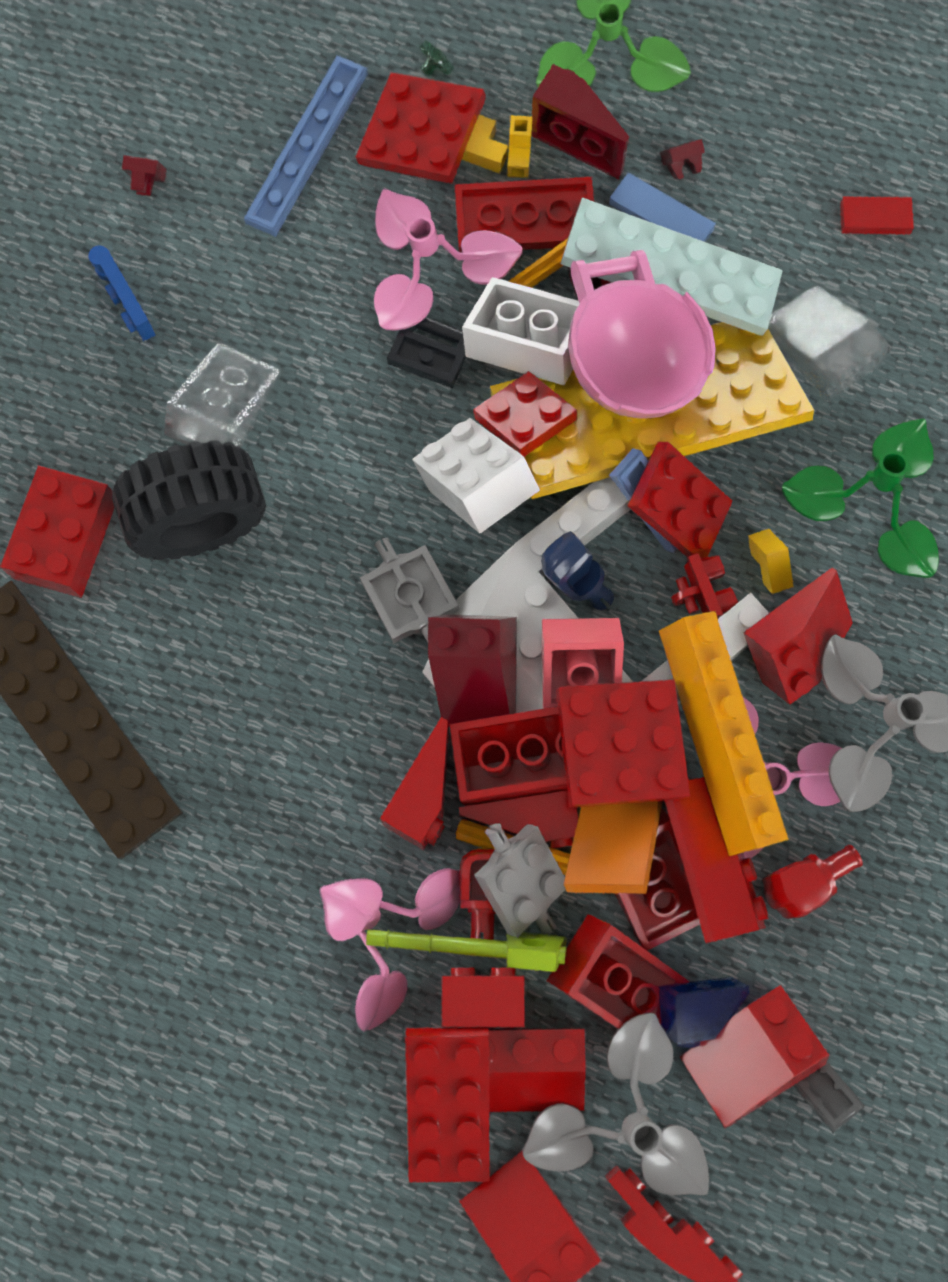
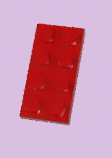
M592 177L455 184L459 252L463 253L461 243L465 236L472 232L483 230L508 236L522 247V250L555 248L569 238L581 199L585 198L594 202Z
M406 1028L409 1182H490L489 1028Z

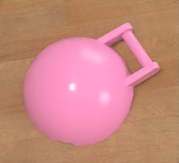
M643 250L632 251L630 256L592 263H585L584 260L573 261L571 263V277L580 304L572 317L568 347L573 370L586 393L603 408L618 415L633 418L661 417L677 411L696 398L702 392L701 389L707 377L713 372L716 347L713 330L706 314L686 291L682 296L665 284H655L646 253ZM630 271L633 273L634 280L616 281L595 290L591 278Z

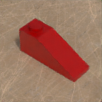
M567 790L459 807V814L463 818L488 826L498 823L501 824L504 831L516 835L527 824L537 826L544 840L550 842L551 849L573 845V838L579 819L577 807L569 808Z

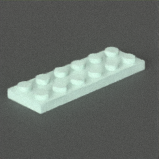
M581 199L560 264L571 268L573 261L584 260L585 263L627 257L630 256L632 251L643 250L646 253L655 284H665L682 296L687 291L707 317L763 336L767 331L783 270L591 200ZM632 271L598 277L612 283L621 280H634Z

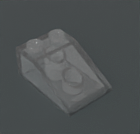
M814 285L773 313L768 325V329L777 345L825 403L879 367L892 348L869 320L817 285Z
M218 342L167 402L164 435L186 445L189 442L195 441L207 443L209 440H217L222 444L229 442L241 448L282 371Z

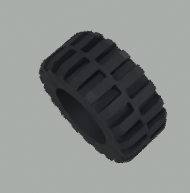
M209 440L207 443H201L200 441L189 442L188 445H175L168 447L166 451L154 452L148 455L147 459L143 461L138 460L133 463L130 470H124L120 474L119 479L116 480L112 491V500L127 546L141 557H152L154 560H163L164 558H170L171 560L181 559L183 556L192 557L208 550L211 552L219 549L224 544H231L237 541L238 537L245 536L251 532L252 527H257L266 509V501L249 454L233 443L225 442L222 444L217 440Z

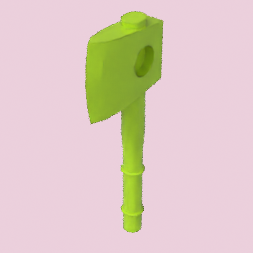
M368 929L366 935L367 946L506 959L508 968L556 972L559 964H565L567 938L563 936L523 932L518 938L506 932V941L436 936L433 933L425 935L392 932L389 929L388 931Z

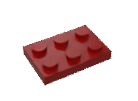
M657 442L627 506L687 558L699 553L702 559L708 557L733 501L669 442Z

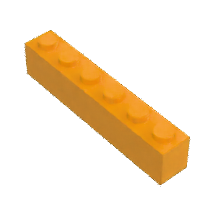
M715 611L683 617L659 630L729 856L789 840Z

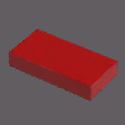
M842 197L840 202L842 234H911L914 229L912 197Z

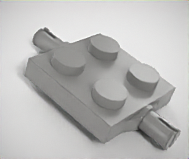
M383 538L382 541L387 552L380 540L375 543V547L384 562L376 570L360 577L361 583L393 644L412 634L421 632L428 643V617L452 615L459 610V605L426 545L410 553L397 555L389 538Z
M496 823L489 826L490 829L487 828L485 833L495 850L489 861L474 876L507 934L518 938L535 921L541 934H551L552 930L556 929V925L548 913V908L566 890L564 886L565 877L539 828L527 824L516 836L508 839L501 824Z

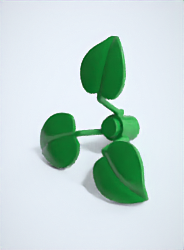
M924 418L900 423L881 433L872 446V457L877 465L873 471H867L863 478L847 490H843L844 484L841 476L826 466L807 467L782 484L783 495L791 507L806 518L815 521H830L840 517L845 510L843 498L851 496L869 481H872L874 486L882 492L892 491L891 527L893 530L882 534L878 541V554L881 561L890 570L902 575L923 578L935 575L939 564V553L936 540L931 531L925 525L915 520L907 521L901 527L898 524L900 494L903 490L901 486L904 477L915 478L925 474L933 463V447Z

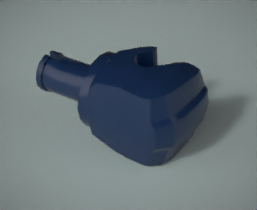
M569 531L563 534L547 547L542 554L541 563L544 574L568 598L576 601L588 599L597 610L607 609L600 599L603 598L611 606L614 601V593L603 584L605 573L602 566L595 560H592V554L573 532Z

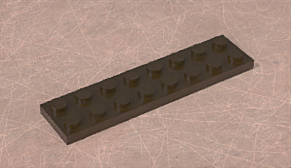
M12 580L0 588V695L115 856L122 860L183 814V812Z

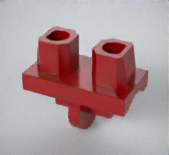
M699 553L688 556V563L683 567L691 587L686 577L677 579L676 584L680 592L671 597L672 602L675 606L685 604L690 615L699 611L695 601L697 599L702 613L715 611L717 619H719L738 603L734 590L731 587L714 592L710 581L722 578L725 575L720 556L702 559Z

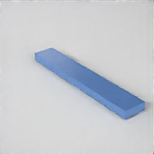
M338 55L336 56L244 217L245 224L275 237L277 236L368 74L366 67Z

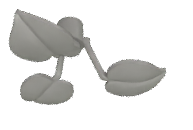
M834 635L828 640L821 659L822 679L828 692L836 700L844 704H854L863 695L868 700L885 702L886 704L883 716L889 726V730L872 744L867 752L860 746L849 745L838 750L830 761V782L842 806L849 812H859L878 803L889 790L892 782V768L888 761L881 757H876L874 754L891 737L898 734L900 730L914 726V737L923 748L934 753L948 751V695L937 691H925L917 695L907 693L898 698H895L891 693L887 695L874 694L871 690L877 688L883 679V666L879 657L867 646L846 640L838 635Z
M644 1013L635 1016L625 1022L615 1032L609 1042L606 1056L609 1071L614 1077L622 1080L631 1079L630 1087L637 1106V1112L625 1118L621 1132L618 1133L595 1126L585 1127L583 1114L574 1106L568 1104L551 1105L545 1108L535 1119L523 1148V1157L529 1163L541 1169L558 1172L575 1170L586 1164L592 1157L594 1148L592 1141L587 1135L595 1134L617 1140L620 1144L627 1142L637 1154L642 1155V1176L645 1182L656 1192L666 1195H707L709 1188L708 1165L698 1138L688 1128L676 1124L668 1125L661 1131L647 1116L648 1110L644 1106L638 1087V1080L645 1084H654L661 1081L672 1067L673 1047L655 1014Z

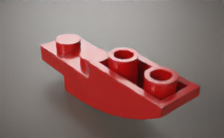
M616 1165L605 1175L609 1183L632 1208L620 1219L621 1222L659 1260L695 1282H738L743 1273L726 1254L721 1259L709 1248L714 1240L698 1221L691 1227L682 1218L671 1229L669 1225L674 1221L672 1216L658 1200L651 1206L641 1194L646 1186L630 1168L623 1173Z

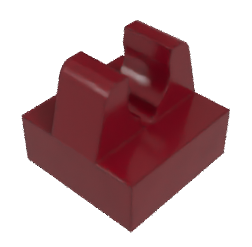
M702 139L689 141L659 152L663 165L667 166L675 180L684 178L682 167L685 163L690 165L693 174L702 171V154L705 153Z
M123 155L122 170L131 177V190L137 191V195L151 197L154 181L165 182L167 169L158 160Z

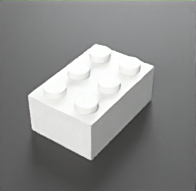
M492 277L462 326L466 357L523 374L529 371L537 378L565 385L573 370L568 347L570 325L573 314L580 303L578 300Z
M471 418L455 425L451 432L437 442L427 445L420 454L412 459L428 490L478 533L485 531L540 491L524 456Z

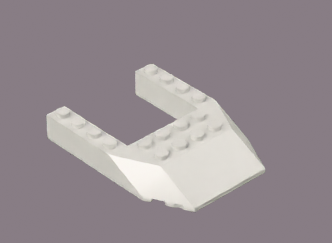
M611 477L590 484L518 540L456 600L459 610L452 615L517 617L516 713L543 709L542 619H579L545 580L544 577L546 575L543 572L541 563L542 554L555 540L569 531L573 532L585 546L631 510L627 506L629 501ZM749 593L718 619L731 661L748 648L743 632L769 614L752 593ZM428 659L423 674L434 686ZM668 660L642 681L672 680L673 676ZM623 671L622 683L633 682ZM676 688L677 700H678V704H679V703H681V701H680V698H679V695H678V692H677V688Z

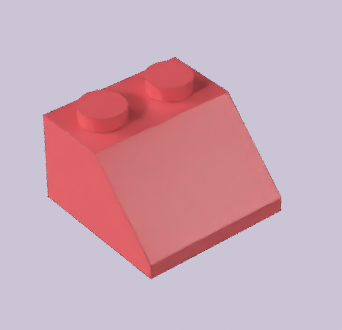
M620 618L542 619L543 709L558 706L556 695L558 687L622 683L624 640Z

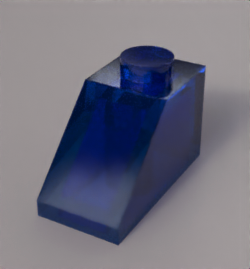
M731 976L659 986L661 1026L668 1035V1038L675 1042L677 1046L683 1048L697 1047L700 1045V1041L715 1039L749 995V986Z

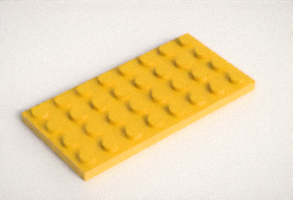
M724 322L711 325L716 347L713 372L707 377L701 389L702 392L682 408L661 417L633 418L618 415L603 408L586 393L580 385L574 370H572L565 385L538 378L577 409V420L524 457L540 491L531 496V499L610 478L609 474L633 448L641 450L649 461L657 442H669L682 455L687 456L813 420L814 409L769 329H767L763 336ZM516 379L490 386L491 397Z

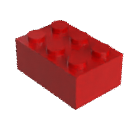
M38 465L0 568L15 580L82 598L115 508L112 500V489L105 483Z

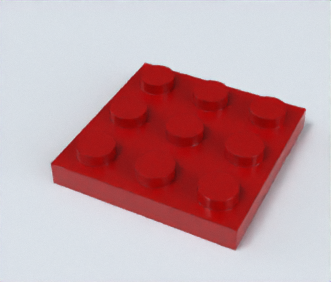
M391 72L355 156L358 164L452 184L478 116L485 103L486 95L484 89Z
M675 679L558 687L556 695L569 808L679 800L690 797Z

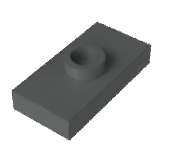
M828 1062L814 1073L793 1085L832 1133H835L865 1107Z

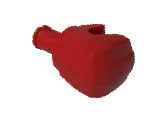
M851 844L846 845L842 850L824 860H821L815 854H810L803 861L789 864L766 875L762 879L766 902L772 909H776L783 918H802L827 903L837 893L836 880L852 870L863 866L862 858Z
M495 848L473 849L461 859L459 901L460 909H468L467 913H471L470 938L481 939V933L483 932V939L494 940L496 913L474 875L489 861Z

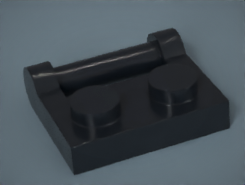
M425 317L418 324L404 330H399L387 356V363L453 389L466 360L463 330ZM417 328L458 344L457 348L416 334L414 331Z

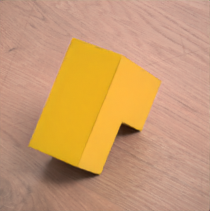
M482 115L478 116L462 160L500 174L508 157V145L493 140L496 133V120Z
M511 115L507 177L528 178L532 116Z
M770 529L748 535L750 552L752 557L760 564L764 586L772 594L794 587L788 547Z

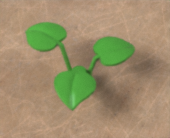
M577 0V7L582 16L587 19H596L595 31L592 32V39L588 49L583 54L581 48L572 42H559L551 46L541 59L536 85L539 87L551 66L555 64L563 69L572 70L590 86L596 76V70L594 65L587 59L591 57L597 41L600 38L605 41H613L619 36L623 37L630 54L637 58L631 65V76L635 84L641 89L650 92L668 90L687 80L691 70L686 57L680 49L665 38L657 36L648 37L642 42L640 52L635 49L628 34V28L623 26V14L630 6L631 0Z

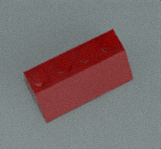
M558 706L449 724L459 797L465 806L567 790Z
M705 777L688 780L690 797L687 799L666 800L665 803L705 943L765 929L764 920L768 919V911L763 897H756L752 881L757 880V875L751 858H745L744 853L729 856Z
M489 1029V1112L543 1111L545 1108L555 1104H568L576 1107L579 1111H584L586 1079L585 1029Z

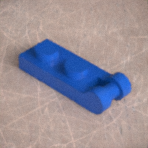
M104 246L93 247L89 251V260L95 268L98 277L110 282V284L104 287L114 305L122 303L126 311L120 315L130 333L137 330L143 341L155 336L156 334L108 249Z

